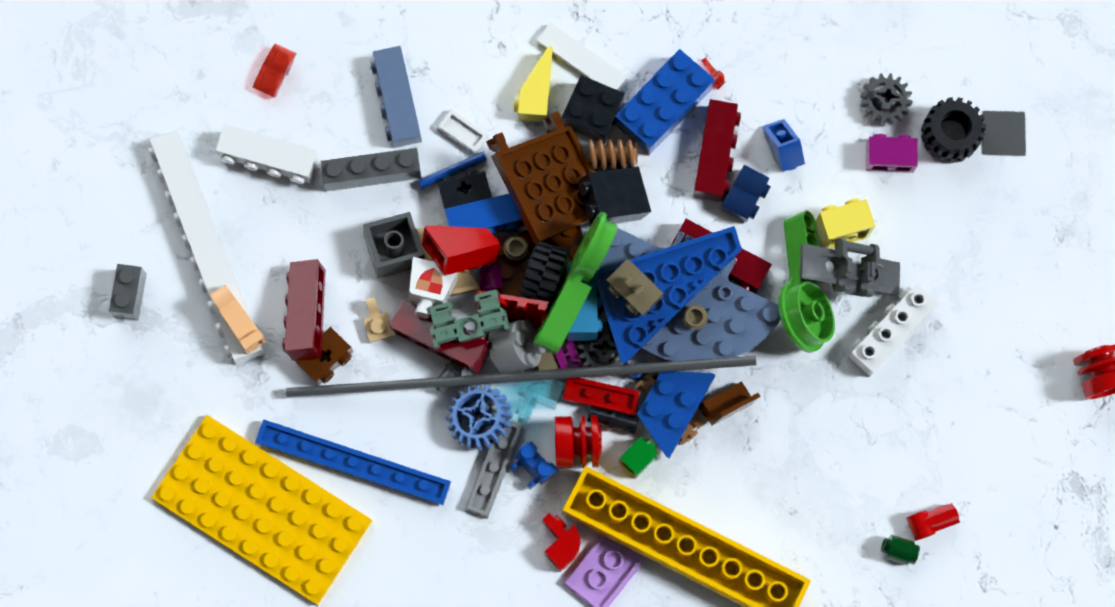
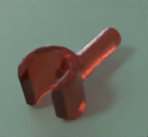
M703 58L701 62L715 79L714 88L720 89L725 83L724 74L714 69L707 58Z

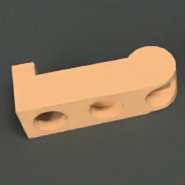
M226 285L210 294L225 321L248 354L267 342Z

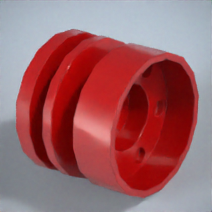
M1115 344L1092 348L1073 359L1074 366L1086 365L1077 371V375H1090V379L1081 384L1086 400L1115 394Z
M591 415V427H585V416L580 417L579 427L573 426L571 416H555L556 469L573 468L574 457H580L581 466L584 468L586 466V457L589 456L592 459V468H599V459L602 454V431L597 415Z

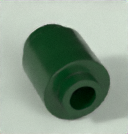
M891 534L889 538H884L880 551L884 553L883 557L885 559L904 565H914L919 555L920 546L916 545L914 541Z

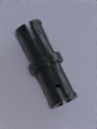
M593 406L590 407L589 417L587 418V422H591V415H597L598 423L607 426L608 430L618 429L635 435L639 419L619 415L617 411L608 412Z

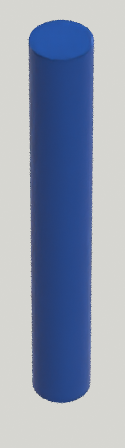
M484 152L478 153L417 181L419 187L422 190L442 181L445 177L453 176L487 160Z

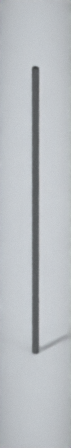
M756 356L292 387L286 388V397L756 366L757 362Z

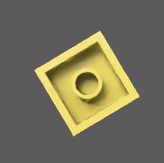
M853 198L846 201L843 206H826L821 209L822 212L819 213L816 219L817 236L820 245L829 249L835 248V242L839 237L845 238L849 242L867 239L876 227L867 199L859 201V198Z

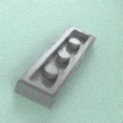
M510 420L506 421L511 423V428L503 429L507 436L504 437L501 434L498 436L501 441L500 444H497L494 440L491 441L492 448L486 452L465 507L466 511L487 519L523 429V425Z

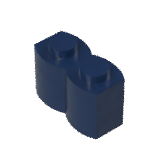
M743 165L721 206V210L747 223L749 218L754 219L760 206L756 205L760 197L765 199L771 188L768 185L770 178Z

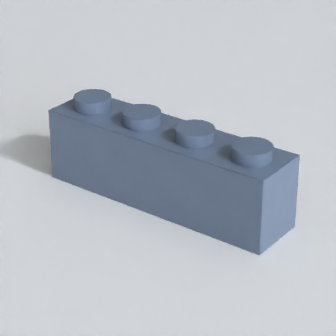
M401 45L373 51L374 59L370 60L372 73L378 74L379 82H375L377 96H383L384 104L380 105L382 118H387L389 127H385L387 141H393L394 148L422 142Z

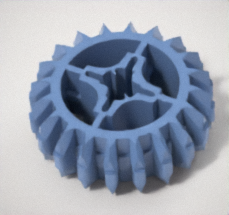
M481 384L476 385L475 390L470 385H467V393L459 390L458 393L461 397L459 399L452 398L455 406H447V410L452 413L446 416V420L451 422L447 426L449 431H453L451 436L454 439H458V443L461 446L467 444V448L470 450L476 445V448L482 451L483 444L490 449L492 448L491 441L493 440L500 444L501 441L498 436L500 434L504 437L507 436L503 429L511 428V423L506 420L513 418V414L507 412L512 408L510 403H505L507 397L504 394L500 395V390L497 388L492 390V387L488 384L484 389ZM477 401L473 407L467 408L472 402ZM489 401L494 402L496 405L497 418L489 414ZM480 413H482L485 417L477 421L474 417L480 416ZM462 416L470 420L469 433H466L462 427ZM492 426L487 432L482 433L485 427Z

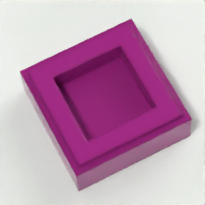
M491 264L479 269L481 291L485 292L503 288L500 264Z

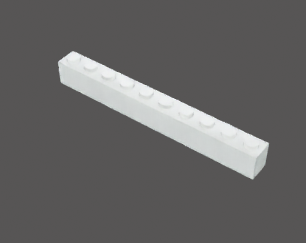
M176 129L150 139L152 148H149L153 162L158 161L161 168L157 170L161 183H166L169 191L165 192L170 206L174 204L177 213L173 214L178 227L183 226L185 235H182V239L186 248L192 249L194 256L190 257L194 270H200L202 278L199 279V283L203 293L208 292L211 299L207 304L211 314H216L219 323L215 325L220 337L225 336L228 345L224 346L228 359H233L238 365L264 355L262 346L249 354L245 351L210 296L211 293L226 285L250 317L181 135Z

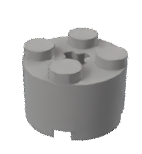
M529 319L509 323L510 329L508 331L503 327L490 332L488 343L492 341L493 349L489 350L494 365L500 372H522L536 367L540 363L541 355L545 352V349L533 343L537 333Z

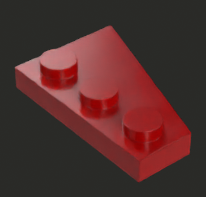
M503 294L498 295L500 306L506 311L508 319L514 321L529 319L534 327H541L549 311L548 301ZM475 300V309L480 310V303Z

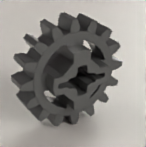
M880 73L878 80L872 76L869 80L870 84L865 83L863 86L864 91L860 94V98L865 99L861 101L860 107L867 108L864 115L871 114L872 122L880 119V125H883L885 120H888V123L893 125L895 118L899 122L902 121L903 115L908 114L910 111L908 107H911L913 103L912 100L908 99L911 97L912 91L905 90L908 83L901 84L900 76L896 80L892 79V73H889L887 78H884V75ZM879 86H883V88H881L880 90L875 89ZM883 96H886L889 102H885V98ZM899 107V109L895 112L889 113L891 109H897Z
M606 323L602 332H598L597 337L601 336V338L597 342L582 341L584 345H578V350L584 352L579 355L581 360H586L583 364L584 367L622 364L616 344L611 340L613 335L609 328V323ZM603 346H608L609 351H607L606 355L602 354ZM589 354L595 356L599 360V364L595 363ZM618 358L616 362L608 365L612 359Z

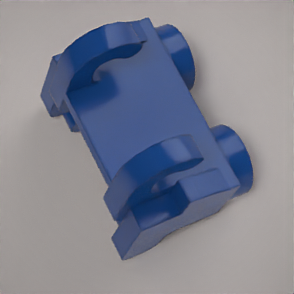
M532 441L523 445L515 454L514 458L518 461L509 468L514 472L522 466L534 478L527 485L530 490L538 483L541 485L546 483L559 470L556 469L553 463L544 460L536 451L538 447Z

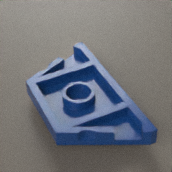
M669 371L660 372L637 415L667 458L670 459L716 377L715 374Z

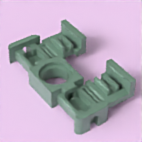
M495 289L474 295L476 302L480 303L481 309L478 312L481 313L482 317L479 314L455 319V317L451 316L450 311L454 307L452 302L429 307L434 325L430 328V333L434 338L432 340L434 347L440 349L439 344L458 339L459 342L464 343L486 337L485 332L503 327L508 331L510 325L506 311L500 306L498 291ZM467 322H474L476 324L475 333L466 335L463 331L464 325Z

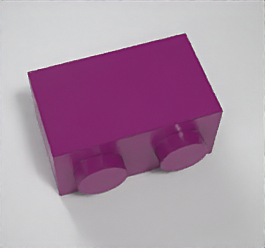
M886 134L869 136L866 142V171L914 173L918 166V138H911L910 135L887 137Z

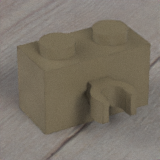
M628 258L607 279L609 284L607 289L617 299L622 296L628 302L625 307L634 316L639 313L643 317L664 296V293Z

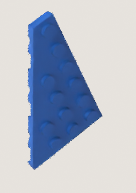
M735 226L629 259L664 293V296L643 317L639 313L634 316L625 307L628 302L622 296L617 299L607 289L609 286L607 279L623 262L596 271L594 279L622 364L627 363L742 251Z

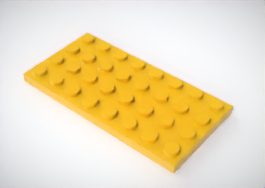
M209 415L205 416L151 497L316 605L320 604L373 522L372 519Z

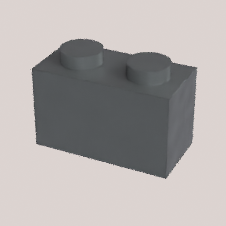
M117 264L109 312L114 317L139 320L147 274L142 267Z

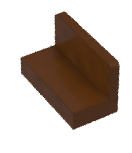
M741 381L700 404V407L713 426L751 406L761 396L759 393L751 396Z

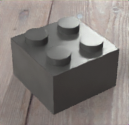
M410 212L363 224V237L377 279L411 270L413 257L425 258Z

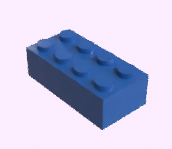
M679 48L615 115L614 125L634 143L637 141L638 146L650 156L713 89L715 79Z

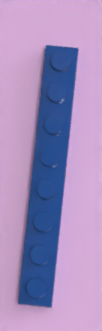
M265 419L262 421L255 441L258 445L444 506L452 483L449 480Z

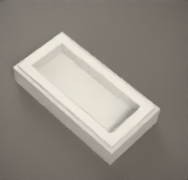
M453 109L448 111L437 126V130L473 155L478 154L490 138L489 134Z

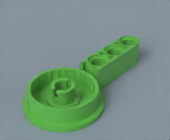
M806 210L784 220L789 281L782 286L779 292L778 307L783 327L791 341L800 350L812 353L819 350L825 342L832 339L835 331V319L827 296L815 284L818 282L800 278L801 244L819 246L815 218L810 211Z
M602 211L595 218L579 245L568 269L567 276L533 342L555 355L560 350L592 288L582 283L581 280L589 282L607 254L618 228V225L606 219L607 214Z

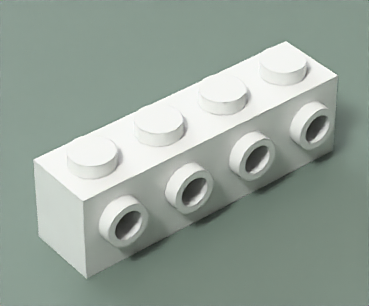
M227 124L223 126L215 150L222 162L232 165L235 162L244 164L243 167L249 170L257 171L262 169L267 171V174L278 178L281 175L290 177L291 181L298 184H303L304 182L311 183L319 159L316 149Z
M918 283L912 289L907 286L898 296L902 300L896 306L891 303L882 313L885 318L880 323L875 320L866 330L869 335L864 340L858 338L850 347L853 352L848 358L869 377L939 304Z

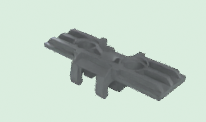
M839 237L835 242V250L801 244L800 278L828 283V285L833 287L834 292L859 297H872L874 292L899 296L900 262L881 259L880 248L877 244L864 245L849 242L845 238ZM848 251L867 256L861 257V264L852 263V258L848 257ZM827 260L831 261L834 266L832 273L826 269Z

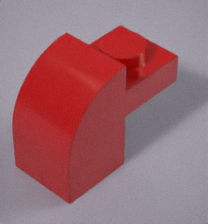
M548 513L542 519V523L557 540L544 551V555L562 572L578 555L580 535L575 525L566 531L564 529L567 526L557 514L553 517Z

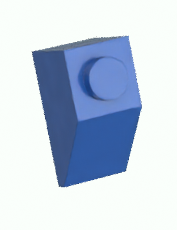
M785 119L762 126L774 160L783 172L794 170L798 166L805 164L801 140Z

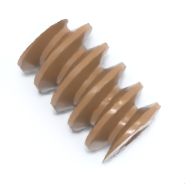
M589 139V163L592 164L594 170L597 169L599 163H601L603 170L607 169L608 163H611L613 170L617 168L618 163L621 164L622 169L626 168L628 163H630L631 167L637 166V141L635 146H633L631 140L628 139L625 146H623L621 139H618L614 146L612 140L608 139L606 146H604L602 140L599 139L597 145L594 146L592 139Z

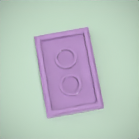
M601 535L563 584L591 607H609L647 558Z

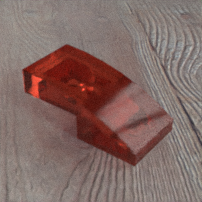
M274 43L257 75L253 88L276 97L285 75L289 74L297 53Z

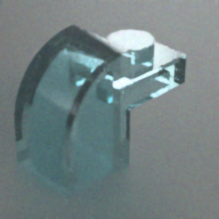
M555 379L525 381L518 390V394L526 398L525 401L521 399L515 413L519 414L518 421L527 425L536 403L555 410L565 383Z

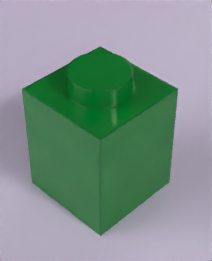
M640 437L619 458V462L637 478L657 458V447L648 438L644 441Z

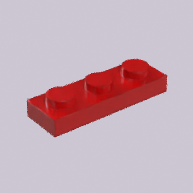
M567 378L563 401L589 407L593 406L594 408L611 412L617 411L620 414L635 417L640 391L583 378Z

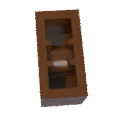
M329 327L322 334L321 356L325 354L330 356L331 360L329 362L323 361L321 357L295 362L319 386L322 382L326 384L335 375L333 371L339 365L343 367L350 361L353 349L337 332Z

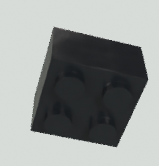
M581 75L562 114V122L564 126L571 125L574 131L597 141L601 139L605 144L614 125L615 115L621 110L624 103L625 93Z

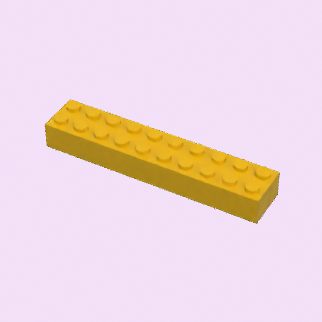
M587 466L584 467L562 510V515L742 607H799L811 583L810 579Z

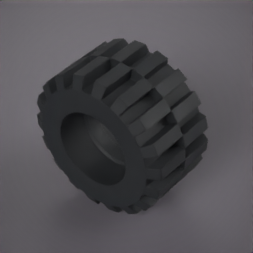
M949 97L945 102L942 99L936 106L934 105L930 109L921 127L923 132L921 139L926 141L925 149L932 150L931 156L935 157V155L940 156V161L944 162L945 159H948L949 163H954L956 159L959 162L964 161L966 157L969 158L977 150L984 139L986 124H982L985 118L983 114H978L980 109L977 106L975 108L971 106L973 102L968 100L964 103L963 98L960 97L954 101L953 97ZM946 120L958 122L964 128L966 137L962 140H952L946 137L942 132L941 122Z
M539 241L531 254L522 282L520 297L548 301L550 309L558 294L569 258L568 250Z

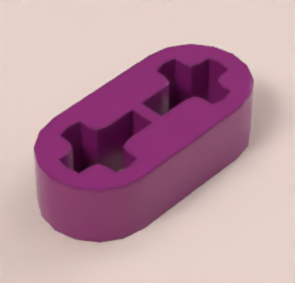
M568 341L566 345L568 353L564 354L562 348H560L555 355L559 368L565 369L567 367L566 358L570 357L573 364H578L576 368H582V361L579 358L574 342Z

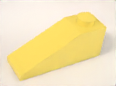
M547 47L520 89L519 98L514 99V112H518V120L542 122V120L547 118L553 47Z

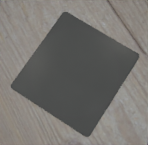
M984 110L982 114L985 118L983 124H986V130L984 131L983 154L1025 156V112Z

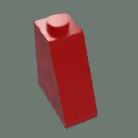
M424 226L422 246L444 276L494 263L497 260L500 244L488 228Z

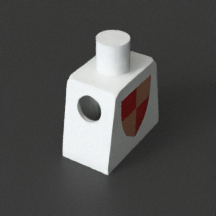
M413 257L409 302L417 305L416 316L428 319L430 316L429 307L447 303L458 280V272L444 276L435 262Z

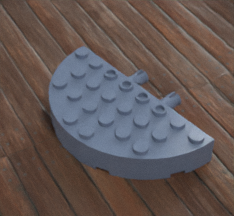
M617 228L615 237L599 269L623 262L627 258L632 259L660 250L661 248ZM679 231L673 245L681 243L685 233ZM687 235L684 242L692 240L693 238ZM734 258L641 349L666 362L741 357L756 348L773 332L781 321L778 304L729 281L728 276L735 262H737V259ZM691 305L702 306L708 315L706 325L699 330L689 329L683 322V313Z

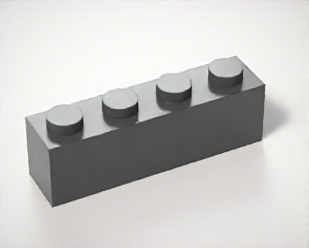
M417 148L321 161L323 184L326 192L422 179Z

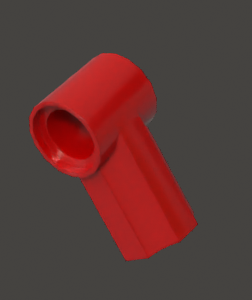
M953 503L943 505L928 512L924 510L906 517L915 541L932 536L939 530L960 523L959 514Z

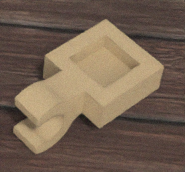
M375 297L365 299L370 317L363 318L369 342L373 343L394 337L392 329L389 327L390 321L387 312L379 313Z

